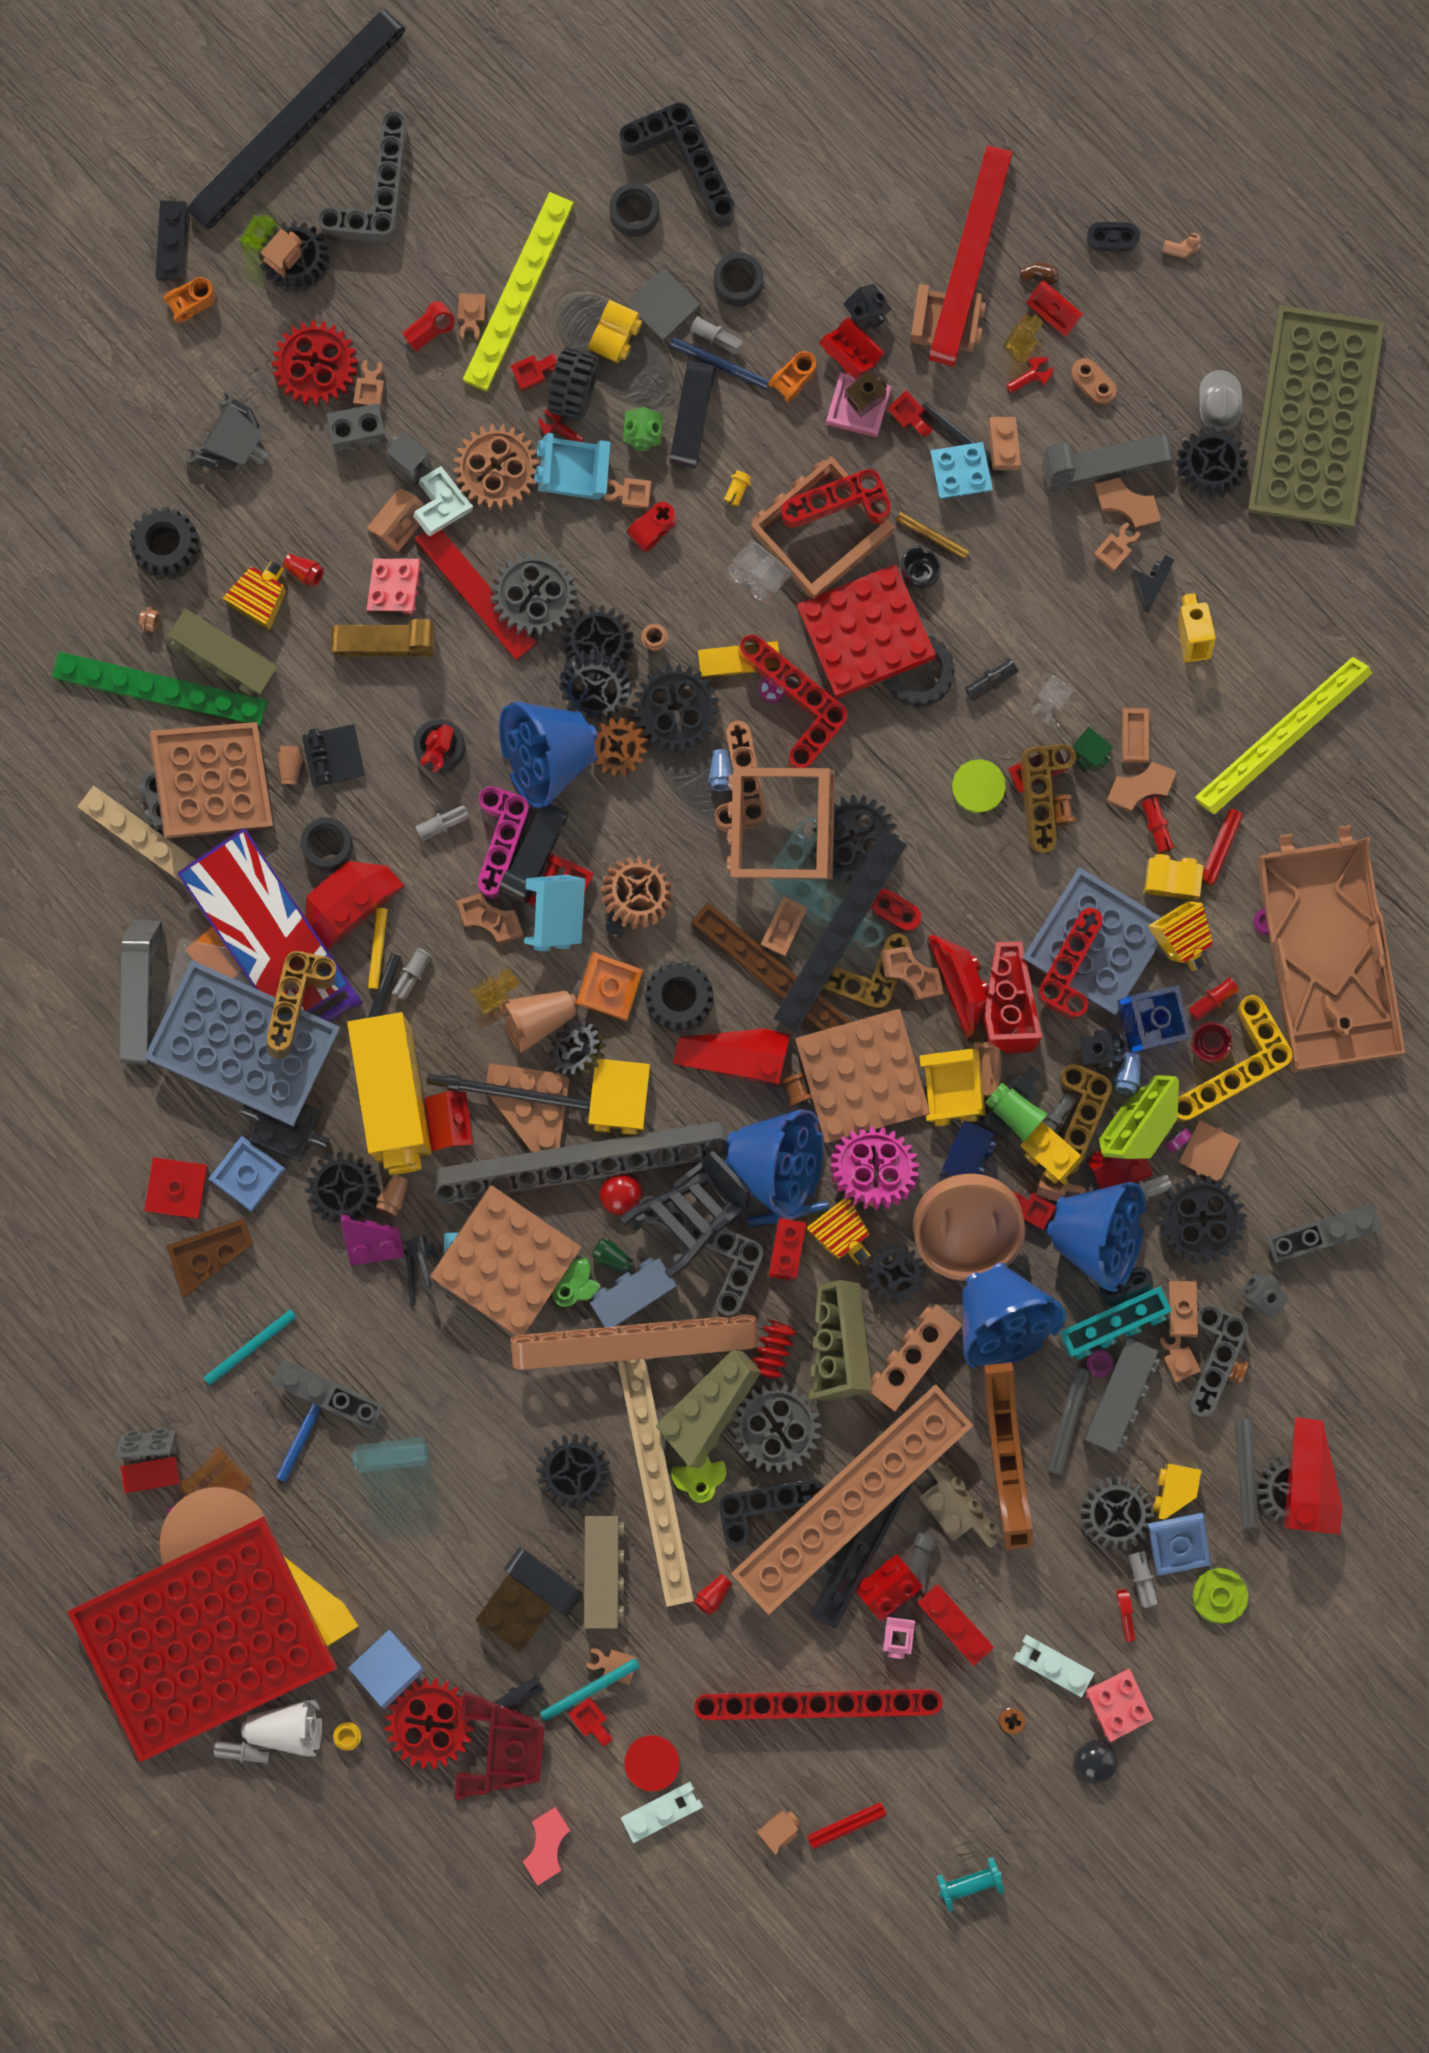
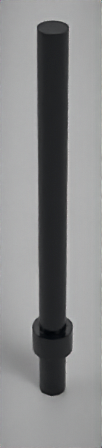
M428 1073L426 1082L429 1085L447 1087L448 1091L459 1092V1090L586 1111H588L590 1100L465 1080L461 1079V1076L452 1074L447 1077Z

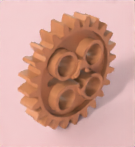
M491 424L489 432H486L481 426V434L478 436L474 432H470L471 442L463 439L462 441L466 448H457V453L461 457L454 458V464L460 466L453 469L454 475L460 476L456 479V484L464 485L461 488V492L463 494L470 492L469 502L477 498L479 508L485 502L488 503L489 511L493 509L494 504H498L500 511H503L504 503H507L512 509L513 500L515 499L522 504L523 499L521 495H531L528 486H537L532 477H535L536 469L534 468L540 466V461L533 459L537 456V450H529L533 446L532 441L523 442L525 439L524 433L516 437L515 427L506 432L504 424L501 425L499 431H496L494 425ZM497 445L507 447L506 451L502 454L494 453L493 449ZM513 453L516 454V457L509 458ZM476 460L485 462L484 467L481 469H474L471 465ZM492 465L501 466V470L492 469ZM517 465L522 468L520 474L512 475L508 472L512 466ZM484 477L482 481H477L478 478ZM491 481H498L501 485L497 490H489L487 484Z

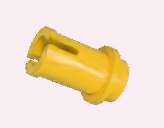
M737 470L735 474L731 475L733 480L723 500L729 503L734 496L731 505L739 507L746 487L751 485V476Z

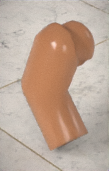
M1190 233L1188 238L1181 243L1165 240L1162 253L1182 259L1187 258L1199 250L1201 247V237L1197 233Z

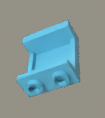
M547 433L542 440H539L537 445V456H540V466H537L535 471V482H538V491L600 500L607 492L610 442L600 440L597 444L553 438V434Z
M570 875L526 878V889L536 891L537 894L534 937H525L524 943L533 945L534 950L549 951L551 946L558 949H569L570 944L582 943L585 879Z

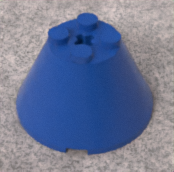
M518 701L511 702L508 706L503 707L499 718V740L503 759H509L514 772L509 774L519 794L527 800L528 804L536 808L547 806L591 763L596 762L597 756L594 741L597 740L596 729L593 725H588L580 711L573 712Z
M801 1109L744 1126L737 1132L731 1131L728 1136L729 1151L728 1157L725 1160L726 1165L750 1189L751 1195L779 1217L785 1219L797 1218L805 1211L806 1207L803 1204L808 1196H814L821 1175L824 1138L823 1133H818L816 1123L819 1124L820 1122L818 1117L808 1110Z
M1127 1182L1066 1198L1060 1197L1056 1205L1057 1213L1055 1220L1049 1223L1047 1230L1048 1237H1052L1054 1249L1105 1290L1118 1291L1116 1287L1118 1285H1125L1132 1269L1135 1267L1143 1240L1144 1228H1139L1140 1213H1146V1206L1141 1186L1137 1183Z
M998 1263L982 1273H972L965 1279L967 1285L962 1292L963 1356L967 1364L972 1368H976V1365H983L984 1367L986 1365L1016 1363L1044 1347L1042 1341L1051 1333L1053 1336H1056L1064 1325L1066 1312L1062 1304L1008 1268L1005 1263Z

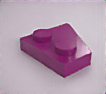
M341 1215V1225L350 1266L404 1257L399 1228L388 1225L381 1226L376 1222L368 1220L363 1223L351 1220L348 1215Z

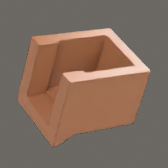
M280 229L260 253L265 257L263 261L285 277L286 269H290L301 257L300 245L303 242L293 232L287 234L283 229Z
M782 1809L757 1832L776 1855L780 1845L784 1848L798 1836L796 1831L802 1823L792 1811L786 1813Z

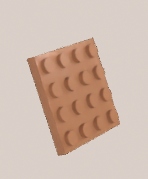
M257 722L150 731L149 738L164 838L238 832L241 829L251 831L272 828L273 823Z
M900 1009L795 1038L816 1115L820 1121L819 1125L823 1133L824 1143L839 1140L842 1137H849L850 1131L859 1134L861 1127L867 1132L870 1131L871 1126L877 1129L930 1113Z
M491 1185L429 1278L514 1336L524 1335L581 1249V1246Z

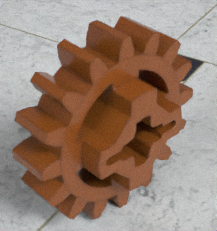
M612 718L609 721L610 726L604 723L600 724L602 732H597V740L594 741L595 752L598 757L594 764L595 766L604 765L603 773L607 774L612 769V776L618 777L620 771L623 776H629V769L635 772L638 771L636 765L638 762L645 764L646 761L641 756L642 754L649 753V750L643 748V745L649 741L646 738L640 737L644 733L643 729L634 730L637 723L631 721L627 725V720L620 718L619 724H617V721ZM615 730H626L629 733L619 736L615 733ZM606 740L605 750H603V743ZM617 742L623 743L621 746L622 753L615 751L618 748ZM636 744L635 753L633 755V746ZM615 759H620V761L624 764L613 765L610 762L614 761Z

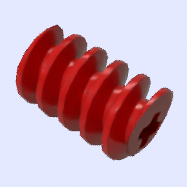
M766 1318L772 1326H763L762 1330L768 1336L759 1337L758 1340L765 1346L755 1348V1351L761 1357L752 1358L751 1361L758 1366L757 1368L761 1371L760 1375L774 1379L783 1377V1374L777 1368L787 1366L781 1357L790 1356V1353L784 1347L794 1345L788 1336L797 1335V1332L791 1326Z

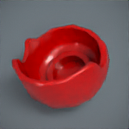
M631 1174L613 1175L607 1178L601 1185L599 1198L602 1206L608 1212L615 1215H623L641 1202L643 1189L640 1181Z

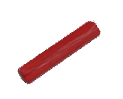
M1231 809L1227 812L1203 870L1202 882L1207 885H1214L1217 881L1243 818V814L1240 811Z
M882 1803L874 1804L807 1836L808 1841L813 1849H817L886 1817L887 1813Z

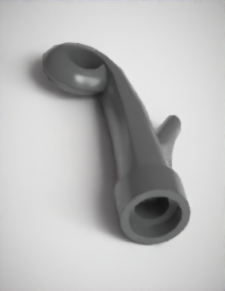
M918 1531L908 1568L922 1584L923 1588L920 1590V1593L924 1595L926 1594L928 1563L939 1540ZM907 1601L904 1604H902L899 1608H897L893 1613L900 1610L907 1603Z

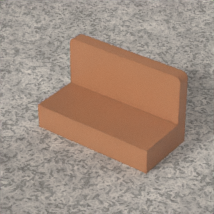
M399 488L367 526V529L379 536L392 550L399 552L420 526L413 517L414 512L425 505L416 495Z

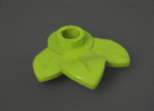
M707 1456V1460L702 1468L689 1467L687 1463L686 1467H672V1480L679 1490L688 1492L693 1501L706 1503L714 1497L716 1487L725 1480L726 1466L724 1461L711 1464ZM705 1485L706 1490L700 1493L697 1491V1487Z

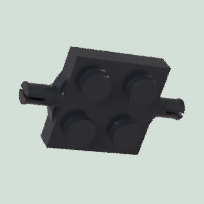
M244 1105L241 1110V1115L255 1120V1127L249 1138L250 1142L296 1161H301L305 1150L311 1143L327 1149L331 1138L316 1133V1125L321 1116V1110L309 1105H304L294 1127L247 1105Z

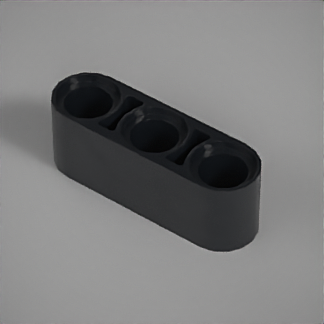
M520 1546L503 1568L507 1573L567 1617L584 1595L579 1589Z

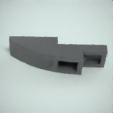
M1370 1204L1269 1236L1267 1240L1275 1263H1279L1380 1231L1382 1228L1374 1204Z
M283 1358L270 1382L274 1386L370 1430H373L384 1406Z

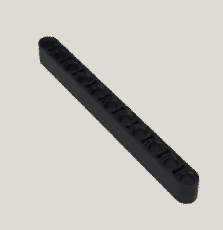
M386 9L380 11L194 198L187 211L206 229L213 228L402 37L406 27Z

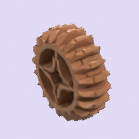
M630 857L625 859L624 864L621 861H617L615 868L610 867L607 871L608 876H604L602 879L604 886L600 888V893L605 896L601 898V903L609 904L605 912L615 913L612 917L613 921H616L618 918L623 919L621 922L622 927H625L628 922H631L632 929H636L639 923L643 929L648 927L649 922L652 925H656L658 918L663 919L666 915L665 910H669L671 907L669 900L673 898V893L668 890L671 889L672 883L664 882L668 877V873L660 875L658 872L661 866L657 865L655 868H652L650 866L652 864L651 859H648L645 864H642L641 857H637L635 863H633ZM628 875H638V876H641V877H643V878L640 879V880H634V879L631 878L630 876H629V877H626V876H628ZM650 883L656 891L657 902L652 899L653 895L648 890ZM616 884L621 887L620 890L625 896L623 903L618 898ZM641 886H643L642 890L640 891L641 894L634 896L633 899L630 900L631 896L633 895L632 892L639 890ZM633 906H639V907H641L643 910H644V909H647V910H646V911H634V910H631L630 908L633 907Z

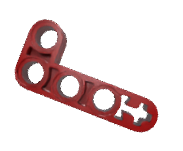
M866 469L789 498L782 505L781 516L786 526L797 528L862 503L869 520L880 524L889 518L891 504L878 472ZM866 479H871L876 483V486L872 489H865L861 483ZM840 489H847L851 495L846 499H841L836 493ZM817 498L823 499L826 502L825 506L819 509L814 508L811 503ZM804 503H806L807 506V514L805 512V508L803 509ZM879 503L884 505L886 510L881 514H876L871 510V507ZM794 509L795 512H798V516L793 518V515L789 514V510Z
M1086 908L1079 914L1037 993L1040 1003L1072 1020L1081 1018L1088 1008L1086 996L1069 987V984L1102 925V915L1095 908ZM1091 916L1094 918L1093 924L1084 934L1081 930L1086 923L1085 919ZM1073 939L1080 940L1083 944V950L1080 952L1073 951L1070 948L1069 942ZM1057 964H1068L1071 970L1070 974H1059L1056 968ZM1047 986L1054 987L1058 992L1057 998L1048 999L1045 997L1044 988ZM1071 999L1078 1000L1082 1005V1010L1072 1012L1068 1008V1001Z

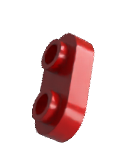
M887 889L880 891L871 907L875 915L902 931L916 929L921 921V912L916 905ZM886 900L889 903V907L882 909L879 906V902ZM910 914L912 921L909 923L904 922L902 916Z

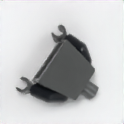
M224 391L223 394L228 401L221 402L217 399L222 412L199 449L202 453L194 447H189L187 450L195 453V456L192 459L184 458V460L191 466L199 464L214 470H233L236 467L243 466L248 458L261 466L267 458L268 452L256 445L262 433L259 430V423L253 410L240 401L234 400L229 391Z

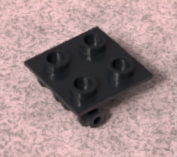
M355 724L323 731L315 728L309 730V734L302 735L312 787L365 776Z

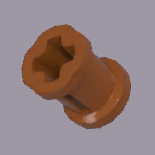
M1065 794L1053 797L1055 826L1076 823V817H1073L1070 802L1073 800L1072 795ZM1061 805L1063 806L1064 815L1061 814Z
M802 1073L780 1081L781 1086L785 1087L790 1099L788 1103L790 1107L812 1099L811 1094L807 1093L802 1081L804 1077Z
M1007 1708L1000 1713L998 1722L1003 1731L1009 1734H1017L1025 1726V1717L1019 1710ZM1012 1713H1015V1718L1019 1720L1018 1725H1013L1012 1729H1009V1724L1005 1722V1718L1011 1717Z

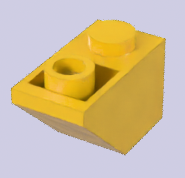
M1165 1464V1469L1160 1468L1157 1484L1162 1485L1160 1496H1155L1153 1512L1157 1513L1156 1519L1165 1520L1197 1498L1201 1470L1173 1464Z

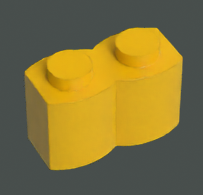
M609 300L587 349L619 364L620 360H625L630 352L631 345L628 342L631 336H636L642 325V321L639 320L640 314Z
M1156 854L1154 858H1149L1143 893L1185 900H1198L1204 865L1197 864V860L1192 858H1182L1181 862L1170 860V856Z

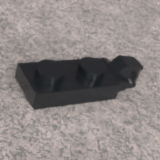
M1031 1067L1024 1078L1017 1075L1007 1087L1010 1090H1015L1019 1095L1031 1102L1038 1089L1033 1083L1040 1075V1072ZM991 1109L981 1124L1004 1139L1011 1128L993 1112L994 1109Z

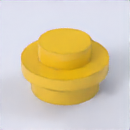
M351 1722L340 1724L333 1734L336 1746L345 1751L356 1748L362 1737L359 1727Z

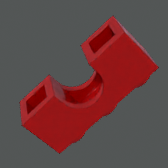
M935 1584L916 1602L971 1665L975 1666L994 1648L989 1640L938 1584Z

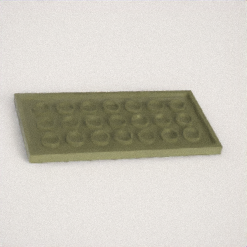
M1279 305L1247 512L1354 528L1385 322Z

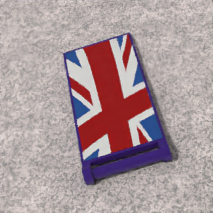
M241 829L178 872V876L255 989L276 998L284 962L287 955L291 952L301 951L328 957L335 962L246 829ZM336 962V981L334 985L327 989L306 986L301 1010L311 1013L345 990L348 998L319 1016V1018L328 1022L333 1021L355 1006L357 1008L363 1004L361 998ZM301 964L290 966L294 971H300L304 968ZM321 969L317 972L322 977L331 974L326 969ZM287 989L284 993L287 996H295L298 992L295 989Z

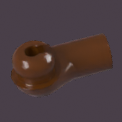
M1036 262L1019 269L1022 281L1037 276L1045 277L1047 284H1054L1059 280L1058 269L1054 265L1044 262Z

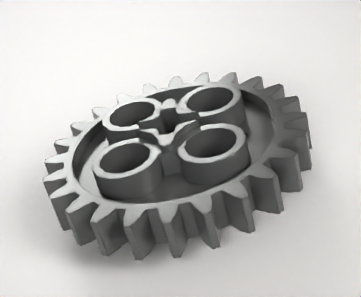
M529 551L526 552L525 559L516 554L515 563L507 559V569L499 567L498 573L500 576L493 577V582L496 585L491 586L490 592L496 595H493L490 601L497 604L493 612H502L499 622L508 620L507 629L509 630L516 626L517 635L523 630H527L528 638H530L532 631H536L539 638L542 636V630H546L549 635H552V626L560 630L562 628L560 620L569 622L570 617L567 613H574L575 607L571 604L577 602V596L571 594L577 592V586L570 585L574 582V576L566 577L569 568L564 567L560 569V559L554 563L550 562L551 554H548L545 559H541L540 551L537 552L535 558L531 557ZM528 572L535 573L538 578L534 581H529L524 577V575ZM547 576L549 579L540 587L538 596L534 595L527 608L522 613L519 612V609L527 603L529 593L533 594L543 578ZM555 588L560 594L550 596L546 593V590ZM513 592L518 593L522 596V599L513 601L508 595ZM539 608L544 614L540 617H535L530 613V610Z
M773 1383L772 1391H768L765 1385H762V1394L759 1395L755 1390H752L753 1399L750 1400L746 1397L744 1399L747 1406L745 1408L737 1407V1410L742 1415L741 1417H733L735 1422L740 1423V1427L732 1429V1432L740 1433V1437L735 1439L734 1443H743L744 1446L739 1450V1453L748 1451L749 1455L746 1461L749 1462L755 1458L757 1460V1469L764 1463L766 1464V1472L770 1471L772 1465L776 1466L778 1473H781L782 1465H786L787 1469L792 1471V1462L795 1461L799 1466H802L801 1456L808 1459L811 1458L807 1449H817V1446L812 1443V1439H820L821 1436L814 1433V1429L820 1428L822 1425L814 1423L813 1419L817 1418L820 1414L810 1412V1409L815 1405L814 1402L807 1405L804 1403L807 1394L802 1395L800 1398L796 1396L798 1392L797 1387L789 1393L787 1392V1384H784L782 1390H778L776 1383ZM778 1401L785 1402L789 1407L788 1413L783 1417H779L773 1412V1405ZM763 1407H767L776 1423L782 1422L784 1424L781 1430L791 1444V1449L786 1448L776 1432L770 1433L769 1430L772 1428V1424L763 1413ZM755 1416L762 1417L766 1422L765 1428L760 1432H755L750 1427V1420ZM793 1424L800 1425L804 1430V1435L799 1440H793L788 1435V1429ZM770 1439L777 1440L781 1445V1450L776 1455H770L765 1450V1443Z

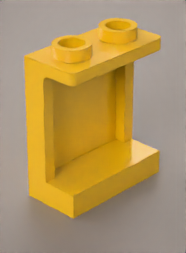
M966 1049L920 1055V1066L925 1068L930 1111L929 1115H926V1121L935 1122V1126L939 1127L951 1125V1120L961 1119V1123L978 1122L977 1117L986 1116L979 1051Z
M597 1059L596 1062L599 1066L597 1068L594 1067L589 1126L594 1127L595 1132L610 1133V1129H620L621 1134L631 1136L637 1135L638 1131L643 1132L650 1064Z

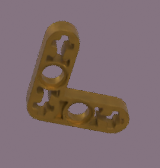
M892 934L886 940L883 950L893 949L890 943H895L897 940L902 941V947L910 946L909 940L902 934ZM881 955L871 980L836 967L832 977L839 980L840 975L845 976L841 982L840 990L835 989L837 983L829 981L823 990L879 1010L888 1005L898 979L893 977L885 979L881 976L880 968L883 966ZM876 979L883 984L892 985L890 989L886 986L884 987L882 996L886 999L885 1001L880 1000L878 1004L874 1003V997L870 996L871 993H877L880 984L874 983ZM849 980L858 981L861 986L860 991L857 994H849L845 990L846 982Z

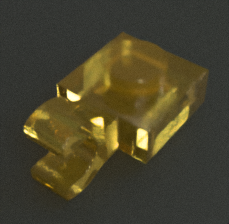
M1024 314L1020 320V326H1014L1002 348L1016 362L1025 363L1035 347L1037 340L1033 336L1042 325L1041 319L1037 315L1031 318L1028 314Z
M509 968L499 975L497 981L491 976L469 991L482 1012L486 1014L500 1005V1002L507 1000L504 994L519 986L520 983Z

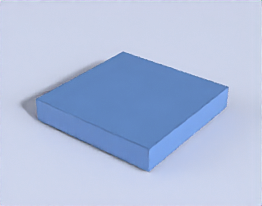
M241 1136L209 1177V1180L253 1213L286 1169Z
M1203 1513L1148 1524L1154 1569L1157 1576L1211 1565Z
M388 1630L349 1667V1670L383 1709L425 1671L391 1630Z

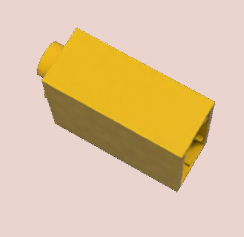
M402 1012L348 1021L368 1153L378 1164L383 1163L384 1169H389L390 1175L421 1170L420 1157L432 1155L412 1027Z

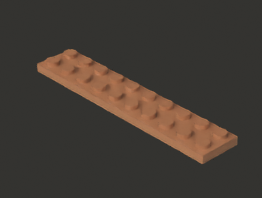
M935 1384L731 1573L732 1576L769 1615L961 1438L973 1424Z

